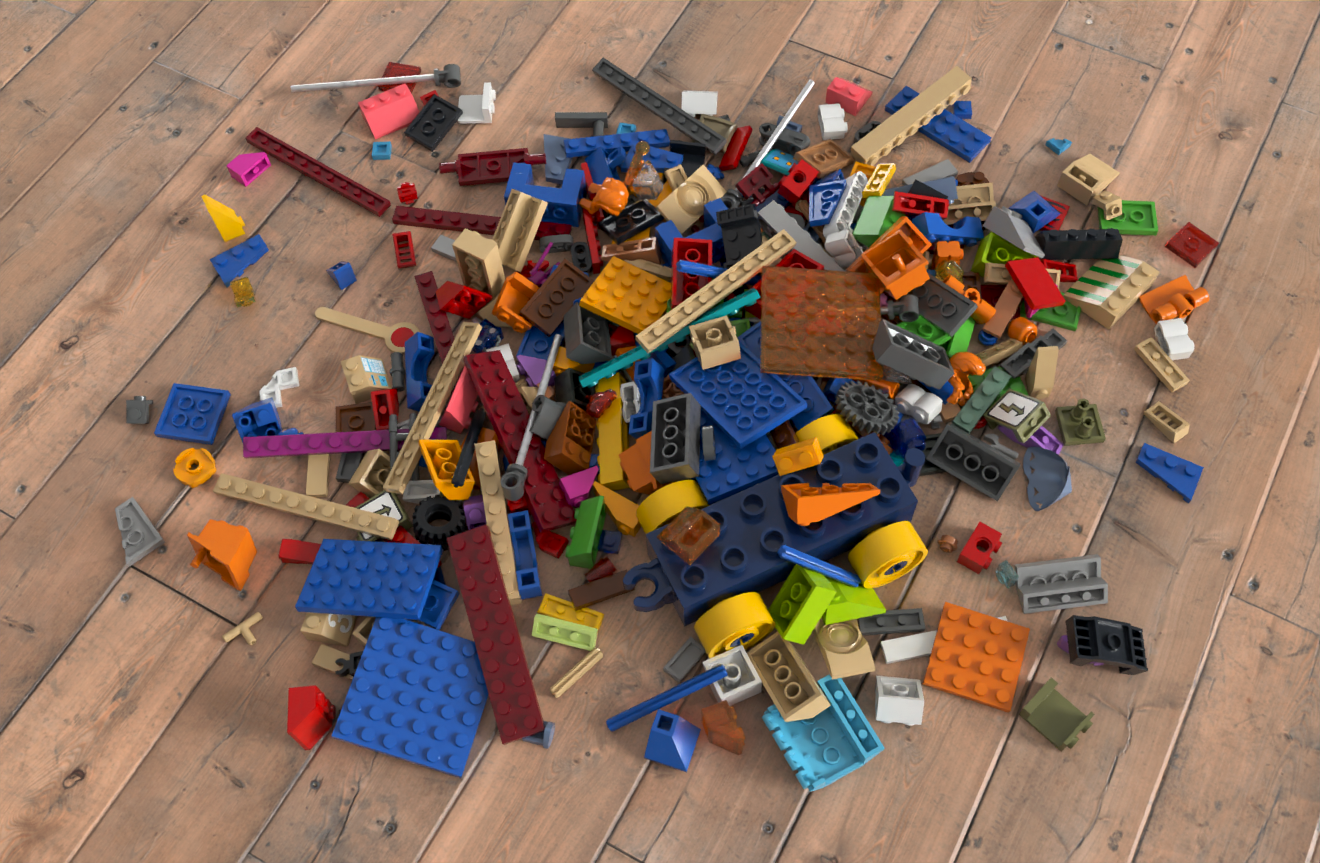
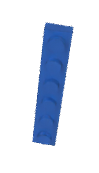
M667 129L566 139L563 141L566 158L589 156L600 146L608 153H612L619 146L626 152L630 150L633 142L655 148L670 147V140Z

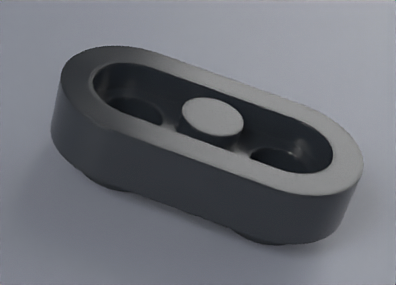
M585 242L574 243L571 246L573 265L582 272L590 273L592 271V261L589 246Z

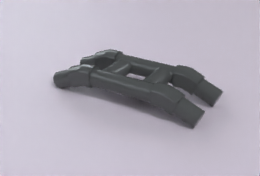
M416 413L409 415V432L417 418ZM395 414L389 416L390 471L400 453L398 452V441H405L409 434L397 432V415ZM419 461L412 474V481L420 480Z

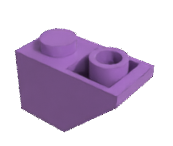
M524 355L516 356L518 362L516 365L520 375L524 374L527 378L525 381L528 387H537V384L541 382L547 361ZM553 370L549 379L548 387H552L555 385L554 378L556 377V374Z
M471 496L468 500H464L463 507L468 531L486 525L483 496Z

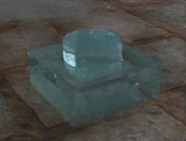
M1007 560L1000 563L995 571L1000 583L1005 584L1007 588L1014 586L1019 578Z

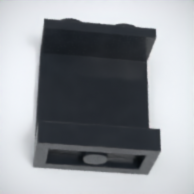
M670 140V152L683 155L681 165L687 178L704 165L706 144ZM663 172V182L665 184L667 178Z

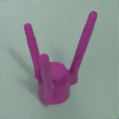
M552 242L548 244L535 267L529 272L531 276L528 280L538 287H541L548 279L547 276L553 268L552 266L545 273L542 270L537 271L552 247Z

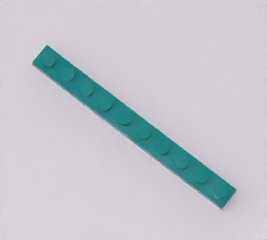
M752 288L706 311L650 353H647L640 345L579 376V381L583 388L586 386L588 388L598 383L599 379L603 377L606 379L616 374L615 371L621 368L623 370L633 366V362L649 358L654 351H663L669 347L668 344L674 341L676 343L686 339V335L690 334L689 326L723 317L727 314L728 316L734 315L739 312V308L745 305L749 307L755 304L756 300L761 297L758 291Z

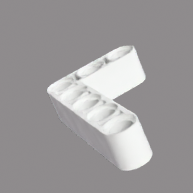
M859 171L846 179L847 186L831 221L823 228L825 239L829 234L847 229L853 233V229L850 226L863 197L862 191L868 183V179L863 172ZM856 240V243L865 252L868 247Z

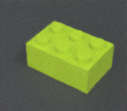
M797 564L794 566L768 609L775 622V628L784 640L804 645L833 600L837 591L824 575Z

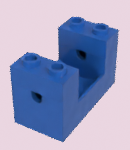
M513 162L504 194L505 205L511 190L514 189L548 202L541 219L542 222L569 224L572 227H579L582 216V207L579 205V202L582 198L586 199L587 195L584 170L566 168L561 188L534 185L531 164Z
M720 198L709 201L704 205V229L685 237L712 240V264L726 258L722 229L717 224L716 212L727 210L728 208ZM672 220L655 227V237H657L662 252V259L669 266H672L674 238H683Z

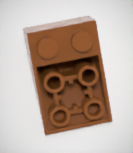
M568 401L546 442L544 459L568 475L589 469L597 419L573 402Z

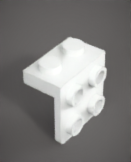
M491 82L484 83L483 95H461L459 97L458 108L463 111V114L457 120L458 123H492V113H495L493 100H496V92L492 90Z

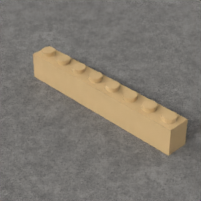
M958 66L954 67L851 146V156L857 162L874 166L882 156L888 155L895 146L901 145L908 136L914 135L921 126L927 125L934 116L940 115L947 106L954 104L961 95L967 94L971 88L972 78Z
M495 440L475 444L486 523L489 526L511 606L522 604L516 576V561L509 528L506 498L500 483L502 473L498 448Z

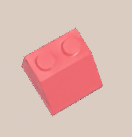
M835 77L827 87L826 103H839L841 109L843 108L845 112L856 116L873 91L844 78Z

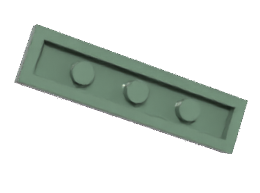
M994 366L954 418L952 424L970 434L1012 376Z

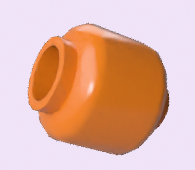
M1018 317L1009 323L1008 336L1026 345L1028 342L1032 343L1036 339L1037 327L1025 317Z

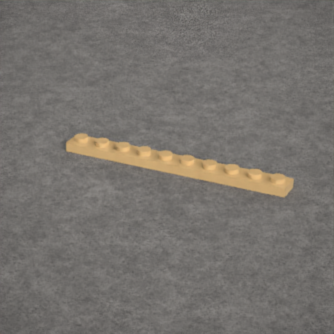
M783 229L636 335L635 340L647 353H650L795 247L797 242Z
M462 323L383 485V489L386 492L403 494L422 455L418 441L429 440L465 365L463 358L465 355L470 354L482 329L479 323Z
M223 473L220 474L213 489V492L218 495L391 541L399 524V521L392 517Z

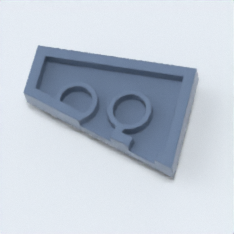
M543 134L544 153L546 154L547 163L545 164L546 182L562 184L566 168L569 169L573 158H566L563 141L570 138Z

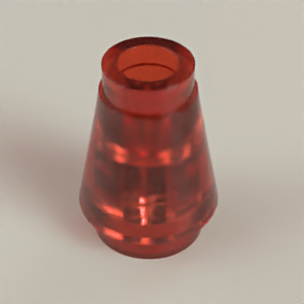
M607 556L604 559L601 558L584 575L589 582L613 575V572L617 569Z

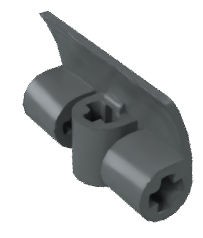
M538 395L532 403V410L537 412L538 416L529 431L548 440L566 404L554 402L544 395Z

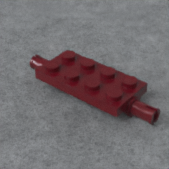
M528 148L458 154V160H455V162L439 163L440 174L456 172L458 174L459 186L508 182L513 162L531 165L547 163L545 153L530 155Z

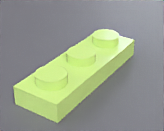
M541 614L535 615L532 636L588 651L595 648L598 633L596 628Z

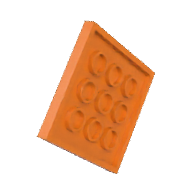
M945 602L923 685L1009 713L1030 629Z

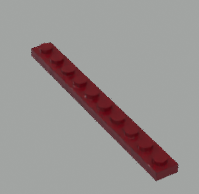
M258 127L245 138L247 143L379 217L391 206L388 199Z
M396 206L392 222L397 225L463 232L466 228L479 234L494 235L501 217ZM541 221L534 240H540V238L545 236L571 235L572 225Z

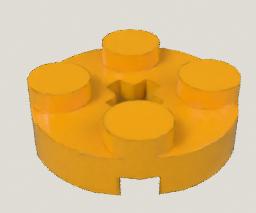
M204 448L184 450L175 460V469L173 467L176 478L182 484L188 485L191 488L205 483L216 473L215 460L210 452ZM192 464H199V466L195 470H191Z

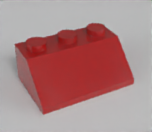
M316 685L289 688L287 733L303 749L310 750L332 727L333 719L336 717L335 705L327 699Z

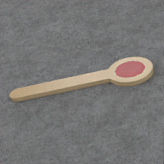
M320 307L315 311L318 320L385 340L387 348L393 353L400 352L405 354V341L416 332H420L414 324L409 322H400L388 327L326 307Z

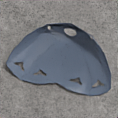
M1028 447L1023 459L1024 473L1029 480L1027 494L1031 507L1035 511H1040L1071 493L1070 466L1062 457L1051 450L1040 447ZM1031 453H1033V455L1035 456V458H1033V459L1030 461V458L1032 457ZM1030 467L1035 469L1033 474L1031 473L1032 470L1030 469ZM1034 488H1036V490L1039 492L1036 495H1034Z

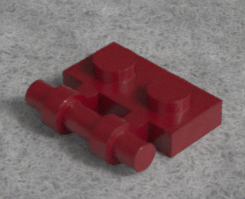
M761 163L740 180L735 187L746 200L752 196L754 201L750 204H756L757 207L780 188V185L777 182L773 185L769 182L774 176ZM763 186L765 192L761 194L758 190Z

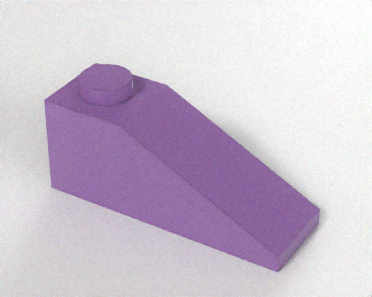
M1001 425L998 426V429L1009 439L1026 448L1040 447L1051 450L1059 455L1064 445L1043 426L1025 443L1019 442L1011 429Z

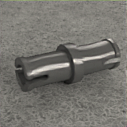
M394 352L390 355L392 389L397 388V392L405 390L403 354Z

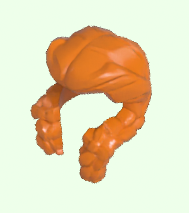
M607 177L602 185L591 183L588 190L591 193H596V196L592 201L582 198L579 205L588 210L589 214H593L602 208L613 216H619L628 203L629 193L623 182Z
M957 352L949 359L954 374L948 380L953 386V393L949 396L947 402L952 405L958 403L960 406H964L974 392L968 375L981 376L984 374L986 367L975 354Z

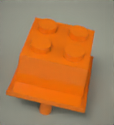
M901 229L860 255L867 269L896 300L907 295L914 288L922 286L925 281L930 279L925 268L929 264L928 260L912 244L911 240Z
M652 431L636 439V444L619 454L620 466L627 474L629 487L635 492L648 495L666 485L674 483L660 484L650 473Z
M210 519L199 536L188 532V539L196 553L190 565L198 568L201 563L221 575L222 581L241 591L250 575L248 570L257 553L249 530L241 525L234 526L222 520Z

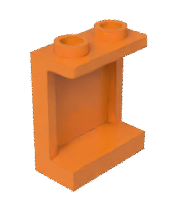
M514 272L506 277L491 314L496 316L498 320L511 326L515 331L521 334L531 329L532 324L519 315V313L540 287L518 272Z

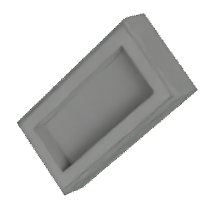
M690 637L664 666L663 671L680 684L706 654L704 647L694 638Z

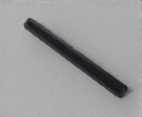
M480 408V410L476 409L451 480L455 488L464 485L475 451V444L478 442L486 417V412H484L483 408Z

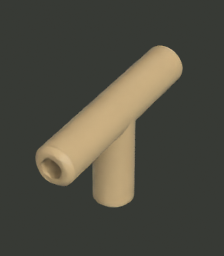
M260 612L255 613L224 634L222 638L225 642H229L239 634H242L249 645L255 644L256 638L249 627L263 619Z

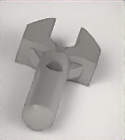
M984 435L983 440L992 443L991 447L1014 460L1017 459L1018 452L1001 445L998 441V435Z

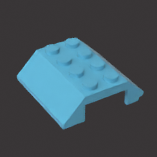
M830 674L818 680L817 684L831 706L815 717L785 722L775 704L768 707L764 712L765 715L762 716L769 731H775L772 736L780 750L787 751L784 757L792 771L798 770L795 776L802 788H808L810 792L824 788L862 767L885 749L842 678L832 680Z

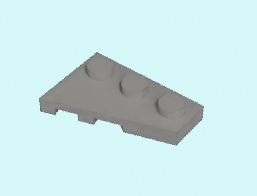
M133 497L115 508L118 527L123 540L122 546L126 554L125 560L129 567L165 543Z

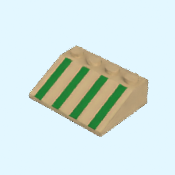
M1122 255L1115 259H1099L1065 292L1063 297L1075 307H1081L1082 312L1109 330L1139 300L1140 296L1153 285L1159 271L1144 261Z

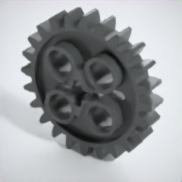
M859 380L856 384L853 381H850L849 384L845 382L835 396V403L838 404L836 409L842 410L840 415L847 417L845 421H852L853 427L858 425L860 431L864 428L868 434L871 430L876 435L879 432L883 435L885 432L889 433L891 429H894L900 418L898 416L900 412L896 410L898 406L892 404L893 399L887 398L889 394H882V389L876 390L875 385L870 387L867 382L864 385Z

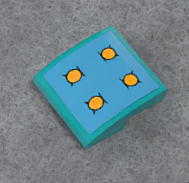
M779 149L770 151L761 161L764 166L785 175L790 174L788 171L794 163H799L793 155Z

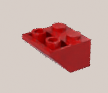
M446 281L435 291L440 310L470 319L493 299L490 294L450 281Z

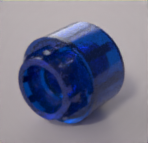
M913 418L896 424L894 429H891L889 433L887 432L885 436L890 441L889 444L894 449L895 454L901 455L903 458H905V453L908 449L917 448L923 451L926 447L924 442L926 435Z

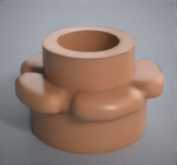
M942 535L941 540H938L940 549L944 552L952 553V551H956L958 548V540L952 536Z

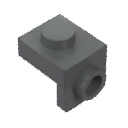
M134 396V400H126V423L148 424L149 404H153V400H146V396Z

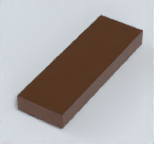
M624 570L568 590V595L575 611L635 590V587L631 590H626L623 586V578L628 571Z

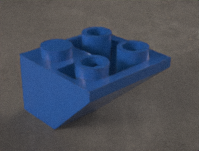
M1032 191L1008 208L1022 215L1021 219L1028 223L1033 234L1060 215L1054 207L1035 191Z
M272 397L252 403L232 414L242 443L243 437L277 436L279 432L283 431Z
M658 709L650 731L644 758L687 772L701 729L678 715Z

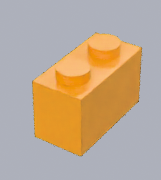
M817 437L779 448L772 457L779 475L782 476L821 463L824 455Z

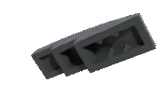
M1053 328L1044 336L1040 335L1032 343L1028 342L1000 364V367L1011 375L1013 379H1016L1027 373L1038 347L1058 346V349H1061L1066 345L1067 340Z

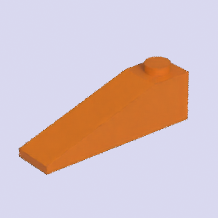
M809 483L781 485L788 516L801 526H807L810 522L821 521L880 494V489L871 483H844L842 487L830 485V483H822V487H809Z

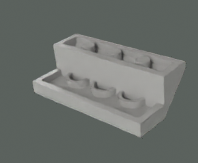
M1098 554L1014 565L1015 586L1024 614L1108 603V583L1101 577V557Z

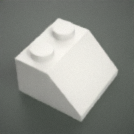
M684 90L682 92V110L692 117H696V114L710 116L717 114L718 91Z
M743 645L702 662L705 672L720 664H723L727 670L728 675L710 684L712 692L722 710L761 693L762 681Z
M876 675V720L883 723H903L909 726L921 725L924 708L921 681L918 679Z

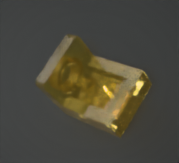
M248 277L230 282L237 308L241 306L247 307L256 302L255 293Z

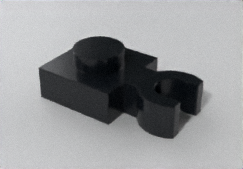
M363 651L351 653L350 660L337 659L335 663L339 666H344L341 670L335 671V674L339 677H344L350 673L354 677Z

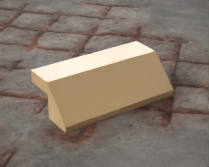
M993 182L956 186L958 199H954V203L949 204L947 219L943 221L946 225L954 224L966 216L979 217L981 221H985L993 207L996 206L993 196Z
M514 189L511 190L492 239L498 245L502 265L519 272L522 271L548 202Z

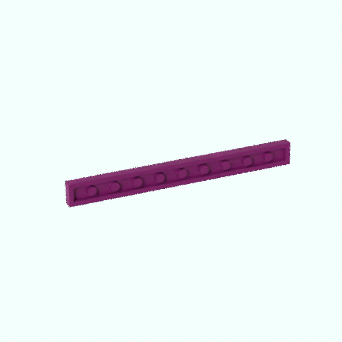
M435 427L429 439L447 440V428ZM397 429V432L409 433V429ZM389 430L243 437L244 458L358 453L374 449L390 451ZM398 441V450L402 449L405 441Z

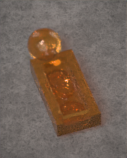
M639 141L636 144L635 154L623 182L628 192H631L632 188L636 187L639 179L637 175L644 168L645 161H643V155H646L650 150V146L646 141Z

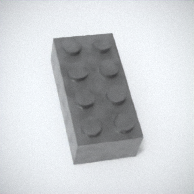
M691 393L653 401L650 473L660 484L699 476L701 405Z

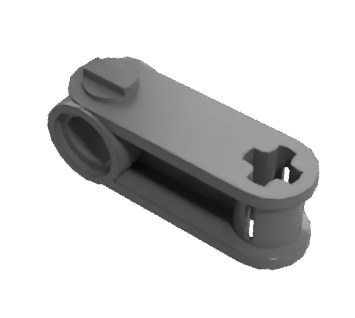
M764 123L759 127L761 134L759 143L762 146L767 143L777 125ZM784 128L772 149H779L794 156L795 152L808 148L811 141L806 134Z

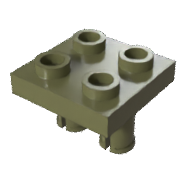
M1080 399L1076 406L1056 408L1055 414L1064 446L1103 443L1106 437L1096 404H1089L1088 400Z

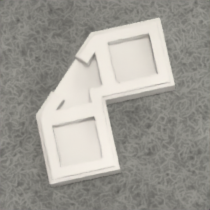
M293 367L276 371L271 381L259 391L260 401L272 397L276 408L282 407L280 390L299 386L297 368Z

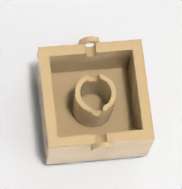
M727 315L689 326L691 343L703 370L741 359L735 326L731 325Z

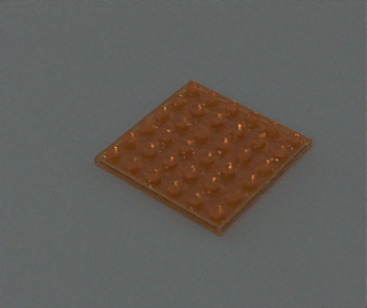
M762 266L760 373L881 381L883 378V366L875 360L872 349L881 321L879 280L872 273Z

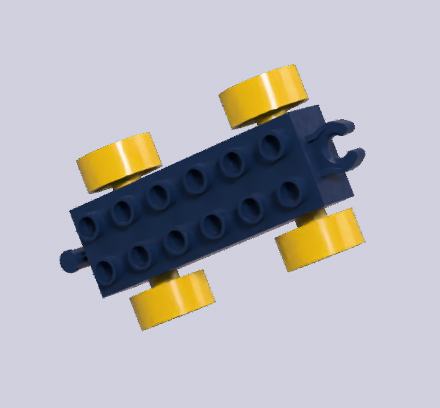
M832 414L814 420L795 433L799 442L817 437L824 455L821 463L782 476L777 475L712 505L708 504L695 480H681L660 488L648 496L636 511V517L646 534L647 554L651 561L630 569L623 578V586L626 590H631L639 581L646 579L654 583L655 591L647 597L637 596L633 601L634 609L639 612H650L662 608L666 604L673 603L684 627L696 622L694 630L710 659L740 645H743L744 649L747 650L762 641L773 631L775 622L758 592L787 580L796 565L780 558L777 551L782 545L825 562L851 550L848 560L861 579V583L867 589L886 585L902 577L919 565L928 554L927 548L910 523L918 502L910 487L917 483L921 468L925 463L924 453L917 448L908 449L905 453L903 464L897 467L875 432L858 439L848 421H845V416ZM809 483V487H822V483H830V485L842 487L844 483H871L880 489V494L821 521L810 522L807 526H801L788 516L781 485Z

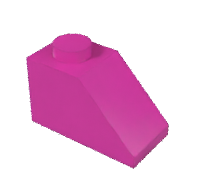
M265 152L240 154L226 166L231 177L246 187L269 168L271 163Z
M597 466L560 479L559 485L564 492L568 504L572 507H580L581 501L588 499L599 470Z

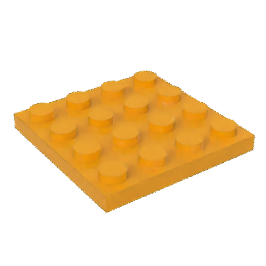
M613 256L581 298L579 306L639 334L665 314L667 301L671 298V283Z

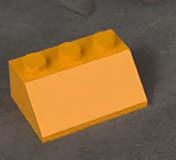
M419 440L418 444L434 485L448 500H468L475 483L470 469H468L462 487L458 486V488H455L454 484L451 483L462 451L458 440Z

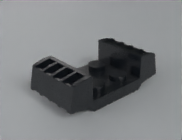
M750 204L716 212L717 224L722 229L726 263H723L724 268L729 269L763 244L756 204ZM766 268L757 275H766Z
M1073 615L1065 621L1070 664L1083 666L1090 662H1099L1119 666L1120 674L1136 675L1148 671L1142 628L1131 626L1130 623L1095 616Z

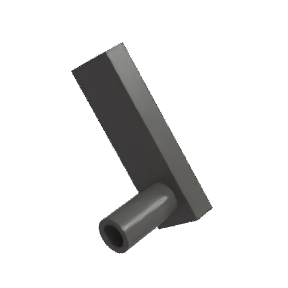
M555 112V122L557 128H593V137L604 136V128H608L607 112Z

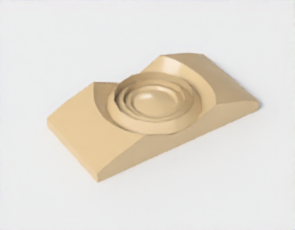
M702 165L655 208L666 221L672 220L682 234L704 214L705 204L721 198L727 191L709 170Z
M820 618L813 629V633L832 680L875 671L868 642L861 634L857 619L825 625L822 618Z

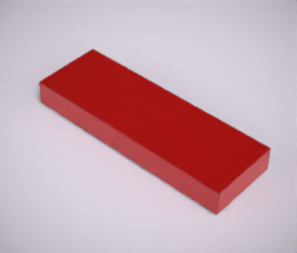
M750 125L739 127L734 132L719 165L721 171L737 168L753 131Z

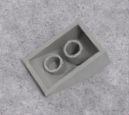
M994 206L983 226L1018 248L1043 258L1044 253L1028 223L1021 219L1022 215L1004 206L1001 209Z

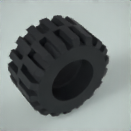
M440 494L435 495L434 498L431 496L426 497V501L421 500L419 502L420 506L416 505L414 508L415 512L412 515L415 538L421 544L441 545L443 551H446L449 547L447 538L465 532L464 509H462V505L459 502L456 503V500H448L445 496L440 497ZM437 519H444L449 522L440 527L430 525L432 521Z

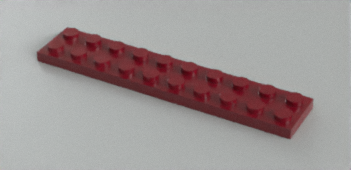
M496 350L465 355L463 361L509 464H515L530 415L501 351ZM533 433L523 464L528 471L523 486V496L540 533L573 525L577 519L574 518L575 513L572 506L568 504L564 492L559 485L560 480L553 465L544 459L545 447L540 437Z
M486 524L448 537V546L501 742L505 745L544 732L545 724L489 526Z

